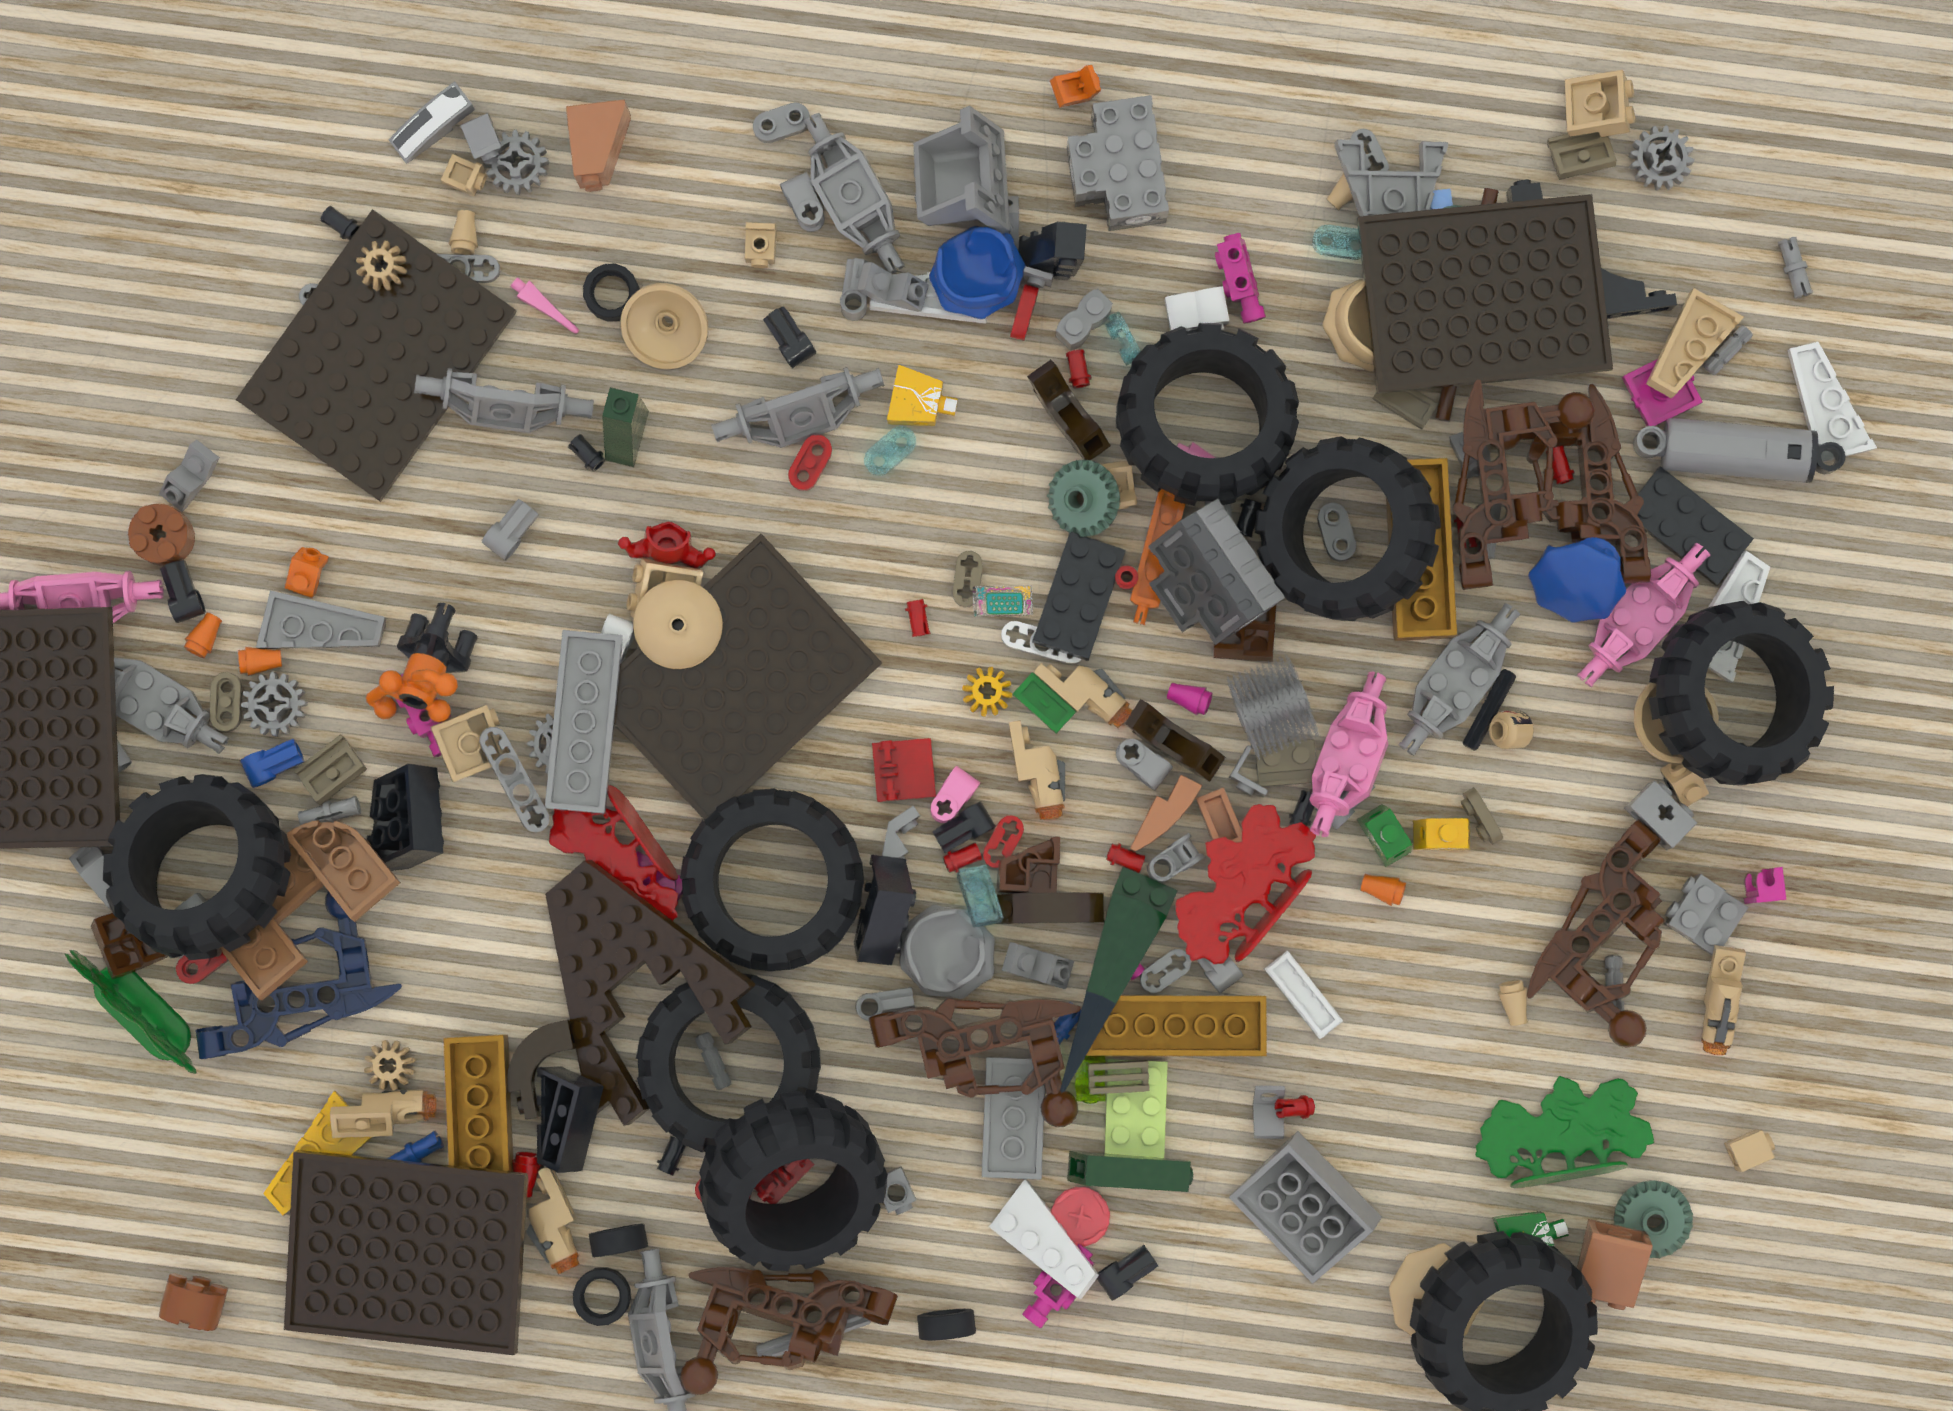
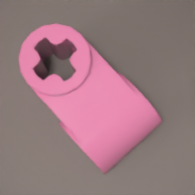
M956 766L943 783L941 790L931 804L932 818L939 823L953 820L963 805L969 801L981 782ZM946 802L949 803V810L952 813L950 815L948 813H944L942 816L939 815V808L936 805L938 803L940 805H944Z

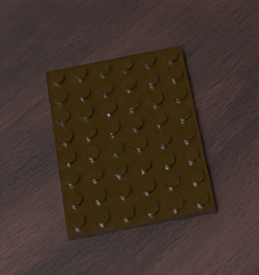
M1592 194L1359 216L1357 218L1377 394L1471 385L1477 379L1481 380L1482 384L1603 372L1613 369Z
M372 209L238 395L236 401L381 502L447 410L442 409L443 400H441L440 396L414 394L416 375L443 379L444 376L447 377L448 368H452V372L473 373L517 311ZM373 241L378 243L380 249L384 241L390 243V249L398 246L401 250L398 256L406 258V262L400 265L407 270L406 274H397L401 284L398 285L393 280L390 281L391 290L389 291L385 289L383 283L379 291L373 289V283L366 286L362 282L365 276H359L356 272L357 269L363 267L356 262V259L358 257H366L361 249L366 247L369 251H372L371 244ZM381 260V264L378 262L375 267L381 272V268L385 270L387 264Z
M762 534L757 536L703 587L716 600L723 621L720 641L714 652L706 660L690 668L671 669L656 664L638 647L620 664L614 724L704 820L716 810L717 806L734 796H741L882 664L878 657ZM675 619L672 622L673 629L677 631L681 630L684 626L681 619Z
M112 607L0 610V849L113 846L108 842V838L117 820L120 821Z
M302 1150L295 1151L293 1153L284 1330L505 1355L517 1354L528 1173Z

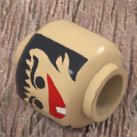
M1520 710L1497 713L1489 726V735L1492 741L1501 749L1525 748L1533 738L1534 728L1532 720L1527 713Z

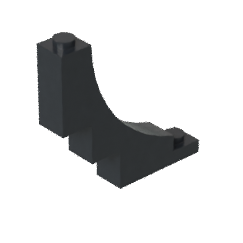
M1529 179L1514 182V186H1510L1506 192L1508 202L1543 199L1540 182L1531 183ZM1601 268L1607 319L1670 311L1677 305L1675 293L1666 294V290L1650 292L1648 293L1649 297H1646L1643 281L1627 279Z

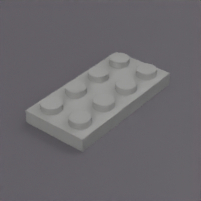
M986 1057L985 1086L1021 1085L1034 1068L1032 1059ZM1044 1084L1029 1095H1025L1021 1091L985 1095L982 1177L1041 1180L1044 1119L1041 1115V1103L1045 1097Z

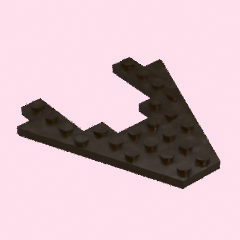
M592 860L583 861L545 894L581 1076L604 1086L597 1114L611 1103L623 1126L630 1125L650 1108L645 1099H642L638 1086L606 1034L626 1017L611 991L645 963L659 985L666 984L678 973L682 972L726 1045L733 1043L752 1027L737 1001L756 985L751 979Z

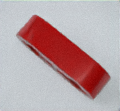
M1024 285L1010 335L1011 338L1025 341L1039 292L1038 287Z
M1013 815L1005 816L999 821L983 852V859L988 866L992 868L999 867L1000 860L992 863L990 861L991 855L988 854V851L990 849H997L1000 842L1005 844L1001 854L1005 858L1012 855L1024 831L1023 823L1018 817ZM1011 821H1015L1017 823L1016 829L1019 830V833L1017 835L1011 834L1006 842L1002 839L1006 831L1002 826L1004 823L1010 824Z

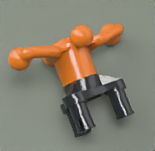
M438 603L431 624H429L427 617L421 614L414 613L411 615L406 632L400 636L397 644L398 650L409 659L402 677L397 671H385L379 678V686L366 695L367 703L373 707L375 715L379 718L390 719L397 711L396 702L386 695H390L410 707L427 710L429 718L435 722H444L451 715L449 703L435 698L437 693L445 697L455 693L458 688V682L449 673L468 671L471 664L470 656L478 640V636L475 633L462 630L459 633L455 647H452L448 640L449 633L447 630L456 612L453 606L448 604L445 612L444 607L446 603Z

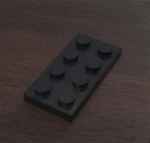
M1661 466L1657 468L1638 493V496L1643 498L1644 504L1637 516L1642 521L1645 532L1680 559L1691 550L1695 543L1703 546L1695 557L1697 558L1705 549L1710 553V556L1696 571L1715 586L1720 583L1754 539Z
M1074 532L1069 533L1032 643L1089 661L1115 584V574L1121 566L1126 550L1085 536L1080 537L1079 534Z

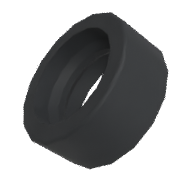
M616 263L603 264L594 268L587 275L583 285V298L589 310L597 318L607 322L620 321L627 301L617 309L601 307L594 297L596 284L607 276L622 278L629 288L627 301L640 288L634 275L626 267Z
M643 1223L589 1233L591 1252L594 1258L648 1247L645 1225Z
M608 1267L594 1268L585 1273L578 1280L573 1291V1305L577 1314L587 1323L596 1326L609 1325L619 1320L628 1310L631 1301V1289L626 1278L617 1270ZM596 1279L610 1280L619 1290L620 1299L618 1305L607 1314L594 1313L585 1303L584 1293L586 1287Z
M972 1309L939 1310L917 1316L919 1339L921 1340L956 1339L976 1333L974 1310Z

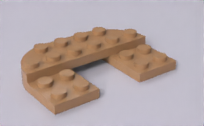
M317 820L302 824L289 831L287 838L291 857L290 862L284 863V867L291 873L285 897L277 896L272 905L277 909V913L265 929L257 925L248 933L251 939L248 943L231 952L227 951L224 947H220L232 966L261 1001L308 962L279 923L313 894L325 886L349 918L355 922L401 883L372 848L368 840L344 823L334 821V823H321Z

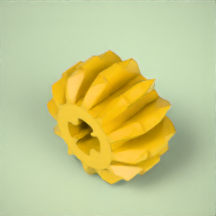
M993 667L988 668V676H984L982 669L977 668L976 672L979 679L969 674L967 680L973 686L963 685L962 687L963 691L973 693L963 698L964 703L975 700V703L970 708L971 712L974 713L979 706H982L981 716L986 717L987 708L991 707L992 714L996 716L998 715L996 704L1003 709L1008 707L1001 697L1012 698L1011 692L1002 691V689L1011 686V682H999L1004 676L1003 671H1000L994 678L992 677ZM985 684L991 685V690L996 691L995 696L990 695V699H983V693L979 692L980 687L984 689Z

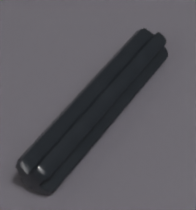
M1506 669L1500 672L1463 741L1465 747L1473 751L1479 748L1493 717L1499 711L1516 679V675Z

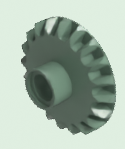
M1076 460L1063 465L1054 474L1053 480L1049 483L1050 490L1047 497L1049 498L1048 509L1053 514L1052 519L1057 521L1061 529L1069 533H1077L1080 537L1093 536L1103 532L1116 518L1120 506V492L1115 478L1108 469L1095 461ZM1079 492L1084 497L1082 506L1077 501V494Z
M1650 1180L1632 1186L1621 1196L1615 1208L1614 1225L1646 1232L1653 1245L1650 1258L1660 1259L1661 1257L1672 1255L1676 1250L1682 1248L1685 1241L1689 1239L1691 1229L1693 1228V1213L1688 1200L1680 1190L1669 1183ZM1658 1214L1662 1216V1222L1659 1226L1654 1228L1647 1226V1220L1651 1215Z

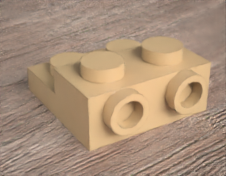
M1623 70L1565 79L1566 122L1569 137L1599 132L1601 137L1630 133V124L1635 123L1634 108L1629 106V98L1634 97V87L1632 80H1627Z
M641 558L640 565L636 564L633 569L632 580L637 583L635 593H629L627 610L631 611L630 615L634 618L635 610L642 597L650 589L663 582L684 580L701 586L703 571L697 568L665 564L653 559Z
M482 705L430 727L452 782L491 768L480 746L479 737L486 728L500 725L494 708L488 709L487 705ZM492 732L487 734L486 746L492 745L497 752L491 754L493 760L500 754L509 753L507 746L503 750L500 749L498 741L501 737H499V734L493 735ZM504 758V759H502V760L500 761L499 764H501V763H503V762H506V761H508L509 759H508V758Z

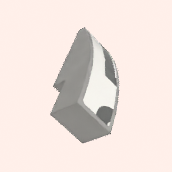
M454 81L410 117L392 135L389 141L407 164L453 131L452 127L475 111V108Z

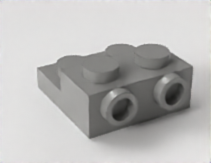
M1698 874L1687 879L1681 889L1684 894L1680 901H1674L1666 911L1665 916L1668 919L1665 925L1713 956L1714 945H1725L1747 911L1748 906L1726 893L1725 889L1702 874Z

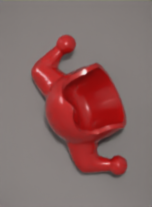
M673 522L661 523L652 528L647 526L644 538L640 541L631 543L628 537H622L618 541L619 547L625 549L631 558H652L657 562L665 564L681 562L697 569L702 568L709 560L716 556L713 548L707 547L703 552L694 548L691 545L690 531H685Z

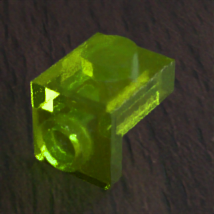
M1085 1056L1075 1073L1076 1101L1094 1104L1098 1101L1106 1100V1094L1090 1095L1088 1085V1063L1106 1062L1105 1056ZM1094 1070V1074L1105 1075V1070ZM1095 1082V1086H1105V1082Z

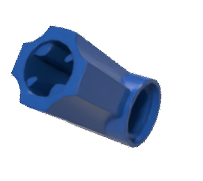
M295 739L288 740L267 751H257L240 760L252 788L264 785L274 780L276 775L305 762Z

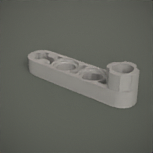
M486 728L480 734V746L515 809L521 824L531 832L543 831L549 823L548 812L510 741L500 728ZM489 732H492L493 735L499 734L501 736V739L498 741L500 749L503 750L507 746L509 753L500 754L493 760L491 754L497 752L492 745L486 746L487 734ZM504 758H511L515 762V771L510 775H504L499 771V763ZM524 784L529 788L530 795L525 801H517L514 798L513 789L515 786ZM534 799L536 800L537 805L527 806L523 809V812L519 809L520 806L528 805ZM531 810H534L536 814H542L538 826L535 824L529 825L527 822L531 818L529 813Z

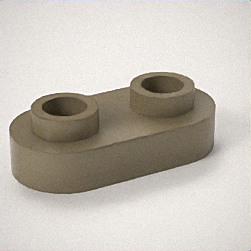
M229 672L219 673L211 682L210 721L216 729L223 732L235 730L242 720L243 685L238 676ZM230 682L233 686L232 691L225 693L223 687L226 683ZM230 712L232 718L229 722L225 723L222 716L224 713Z
M1473 787L1464 792V800L1461 801L1462 807L1469 817L1472 815L1475 817L1479 824L1476 826V830L1483 842L1489 840L1493 845L1502 840L1503 835L1478 791Z

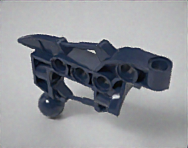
M328 891L325 896V906L327 912L338 920L339 931L320 927L312 934L291 940L295 945L317 938L334 947L338 958L339 979L281 987L280 985L269 995L275 1001V1007L270 1012H265L260 1008V999L255 996L245 981L231 984L238 1024L196 1029L199 1059L215 1058L231 1053L243 1052L259 1046L264 1041L283 1047L288 1042L311 1032L312 1029L330 1020H340L341 1018L355 1015L377 1006L400 990L402 985L398 983L372 988L365 938L358 937L356 921L354 922L349 918ZM324 986L331 987L335 992L334 1000L329 1003L323 1002L319 998L320 988ZM292 991H300L304 994L305 1003L303 1006L294 1007L290 1004L289 995ZM321 1009L328 1014L315 1022L307 1023L286 1034L277 1026L281 1015ZM236 1030H244L248 1033L249 1041L247 1045L239 1046L234 1042L233 1034Z

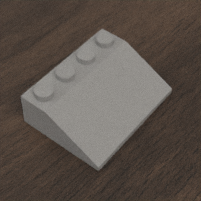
M1299 1131L1281 1145L1229 1197L1312 1284L1371 1234L1382 1218Z

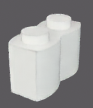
M1223 286L1165 297L1164 301L1170 331L1180 326L1185 327L1186 331L1195 330L1198 328L1199 323L1221 324L1222 331L1224 330V325L1229 324Z

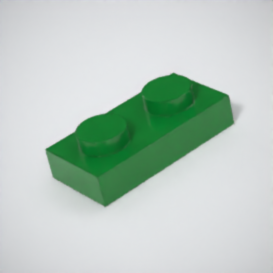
M1033 672L1012 694L1055 734L1076 713L1069 704Z

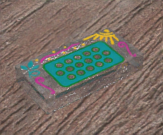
M1032 585L974 586V617L1033 615Z

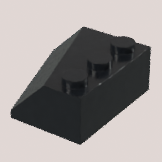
M406 764L374 780L369 815L374 820L372 834L367 835V840L391 871L410 869L443 854L444 839L442 836V810L439 797L440 782L436 767Z

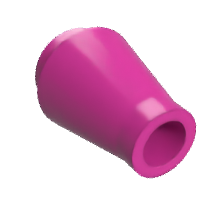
M1172 682L1167 693V699L1195 715L1199 713L1206 715L1213 693L1207 691L1206 687L1181 685Z

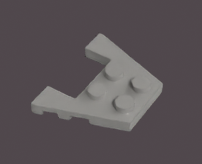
M1337 140L1334 142L1359 216L1430 210L1434 196L1433 191L1437 178L1440 176L1441 164L1448 148V142L1422 141L1419 144L1420 172L1364 170L1363 140Z

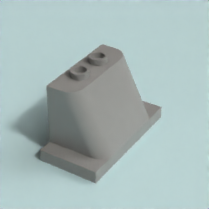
M969 105L960 109V123L913 143L915 165L913 173L916 184L915 202L917 204V219L928 226L979 220L988 227L1004 234L1010 231L1004 130Z

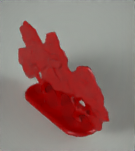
M612 785L608 786L607 795L617 811L606 808L604 818L610 817V821L604 824L595 823L592 818L594 815H600L601 813L554 809L552 817L553 826L550 829L549 836L550 845L564 853L576 852L584 854L586 860L594 861L673 921L678 917V913L675 910L678 904V893L674 889L661 886L656 882L657 871L671 881L677 880L678 874L633 805L620 790ZM623 819L635 837L628 845L621 844L615 836L616 822ZM611 825L610 833H606V827ZM641 845L653 865L641 867L638 864L636 847ZM649 876L650 883L647 886L643 885V881Z
M1255 804L1241 822V842L1235 843L1226 837H1221L1205 843L1207 856L1211 858V862L1208 865V877L1216 883V888L1213 892L1207 893L1191 892L1176 901L1179 937L1187 943L1186 954L1190 956L1191 961L1205 958L1213 964L1224 963L1228 959L1230 952L1229 941L1240 936H1245V939L1235 953V961L1240 962L1254 950L1303 890L1312 876V870L1307 869L1299 873L1294 879L1291 878V868L1294 865L1309 862L1315 857L1313 841L1316 838V834L1312 833L1309 827L1300 822L1281 828L1280 817L1274 805L1263 806L1262 804ZM1279 863L1285 866L1284 873L1278 868ZM1274 882L1287 884L1286 889L1271 904L1268 901L1271 884ZM1259 903L1267 912L1255 927L1251 929L1245 925L1244 914L1251 904ZM1236 913L1241 917L1240 922L1235 920ZM1223 923H1233L1239 929L1233 928L1231 933L1221 931L1220 926ZM1219 936L1227 937L1224 942H1220L1218 938Z

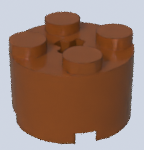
M151 504L141 507L134 515L129 525L128 538L130 547L139 557L157 566H165L172 562L184 560L191 553L195 543V532L188 518L180 511L165 504ZM159 532H166L165 538H157Z
M170 1273L161 1302L159 1317L176 1325L182 1322L189 1324L188 1328L214 1331L220 1321L228 1288L218 1284L210 1285L211 1280L202 1276H193L192 1280H187L186 1276Z

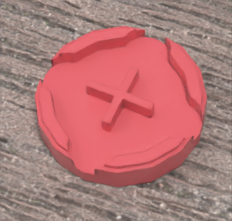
M1073 1187L1065 1190L1056 1198L1051 1208V1213L1063 1226L1075 1245L1081 1244L1083 1247L1094 1244L1107 1231L1110 1220V1211L1107 1203L1097 1191L1088 1187Z

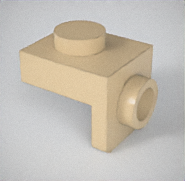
M452 154L440 181L443 184L475 196L477 189L481 191L487 179L486 169L481 163L476 162L475 164Z
M1127 460L1101 464L1110 471L1117 482L1120 492L1119 509H1126L1129 506L1137 505L1132 465H1129Z
M1669 763L1660 769L1662 775L1669 782L1679 804L1683 803L1688 807L1709 794L1703 779L1686 769L1682 763Z

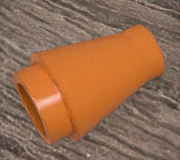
M206 612L204 618L185 638L184 648L200 658H205L207 653L211 654L222 620Z
M252 647L238 650L240 674L248 673V676L282 667L280 650Z
M1365 874L1360 891L1366 892L1390 906L1393 904L1400 906L1406 883L1396 877Z

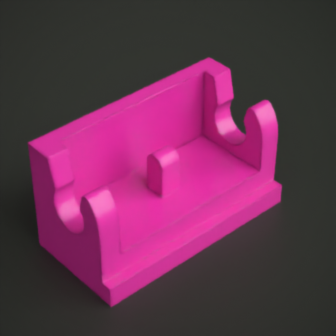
M1783 867L1762 869L1756 876V887L1752 885L1751 874L1746 875L1744 881L1746 898H1743L1744 904L1787 900Z

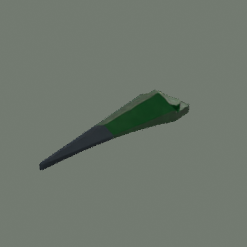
M1125 867L1122 868L1110 896L1089 983L1060 1088L1061 1093L1067 1089L1167 918L1178 891Z

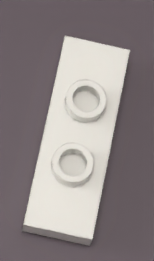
M1288 950L1264 968L1319 1039L1343 1022L1342 1018Z

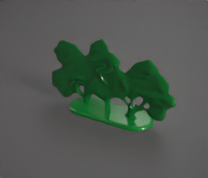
M69 950L72 956L65 953L69 964L94 985L95 998L100 1005L150 1054L161 1060H171L180 1067H184L188 1072L197 1074L191 1059L185 1054L191 1041L190 1027L136 972L112 980L107 967L99 972L98 968L78 951Z
M1559 1076L1553 1085L1554 1092L1547 1094L1541 1102L1543 1113L1539 1117L1532 1116L1519 1104L1499 1100L1492 1109L1491 1117L1486 1119L1480 1128L1482 1141L1476 1145L1477 1152L1475 1156L1487 1161L1491 1173L1497 1178L1508 1177L1518 1165L1530 1169L1533 1172L1532 1176L1515 1180L1510 1185L1511 1188H1525L1622 1170L1628 1167V1164L1623 1161L1608 1162L1607 1158L1613 1151H1621L1631 1158H1640L1646 1151L1647 1145L1654 1143V1137L1649 1122L1630 1115L1629 1111L1635 1106L1638 1092L1630 1087L1625 1080L1618 1078L1601 1083L1597 1091L1588 1098L1583 1095L1578 1083ZM1606 1139L1609 1141V1147L1603 1149V1141ZM1525 1148L1532 1154L1534 1162L1531 1163L1530 1158L1524 1160L1519 1155L1518 1149ZM1541 1149L1543 1151L1542 1156L1538 1158L1536 1152ZM1587 1150H1592L1600 1164L1576 1168L1574 1160ZM1558 1152L1565 1156L1567 1170L1550 1173L1543 1171L1541 1162L1547 1154ZM1510 1156H1515L1518 1162L1512 1163Z

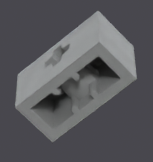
M1656 781L1648 783L1624 809L1636 821L1638 819L1641 820L1661 838L1659 844L1665 850L1674 848L1697 822L1692 818L1694 816L1693 812L1683 803L1679 805L1671 797L1673 793L1665 784L1661 782L1658 784ZM1665 808L1667 810L1665 813L1666 818L1660 819L1658 817L1661 813L1659 809Z

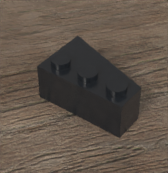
M1055 222L1042 227L1041 234L1039 235L1038 231L1030 232V237L1020 236L1018 251L1025 265L1051 273L1054 279L1069 280L1070 276L1077 274L1084 261L1087 224Z
M871 855L869 864L872 865L873 877L872 882L866 881L864 891L869 892L865 908L860 909L854 939L857 962L892 966L895 954H899L901 950L902 931H906L908 928V911L910 907L915 905L916 890L912 889L906 859Z
M561 1066L537 1067V1077H541V1096H537V1105H541V1124H537V1163L557 1173L582 1171L604 1086Z

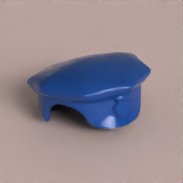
M973 226L950 238L938 248L929 279L945 311L976 319H985L1016 300L1026 265L1011 234H1002L989 227Z
M1596 537L1586 538L1583 541L1560 547L1548 545L1540 560L1528 575L1538 605L1572 623L1608 618L1617 603L1626 594V586L1620 571L1621 560L1617 550L1608 541Z

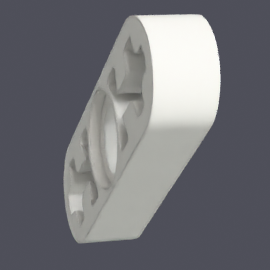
M1011 621L1002 629V641L1009 648L1070 665L1077 664L1082 660L1074 656L1072 659H1069L1067 654L1059 651L1058 656L1052 655L1053 649L1039 651L1034 643H1032L1037 629L1036 626ZM1014 627H1018L1020 634L1028 636V630L1034 631L1030 638V648L1024 647L1026 640L1017 639L1015 643L1010 642V636L1006 635V632L1012 631Z

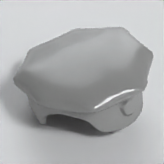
M932 905L910 920L907 930L902 931L900 967L917 984L922 992L928 996L963 999L981 984L990 980L994 975V936L970 910Z

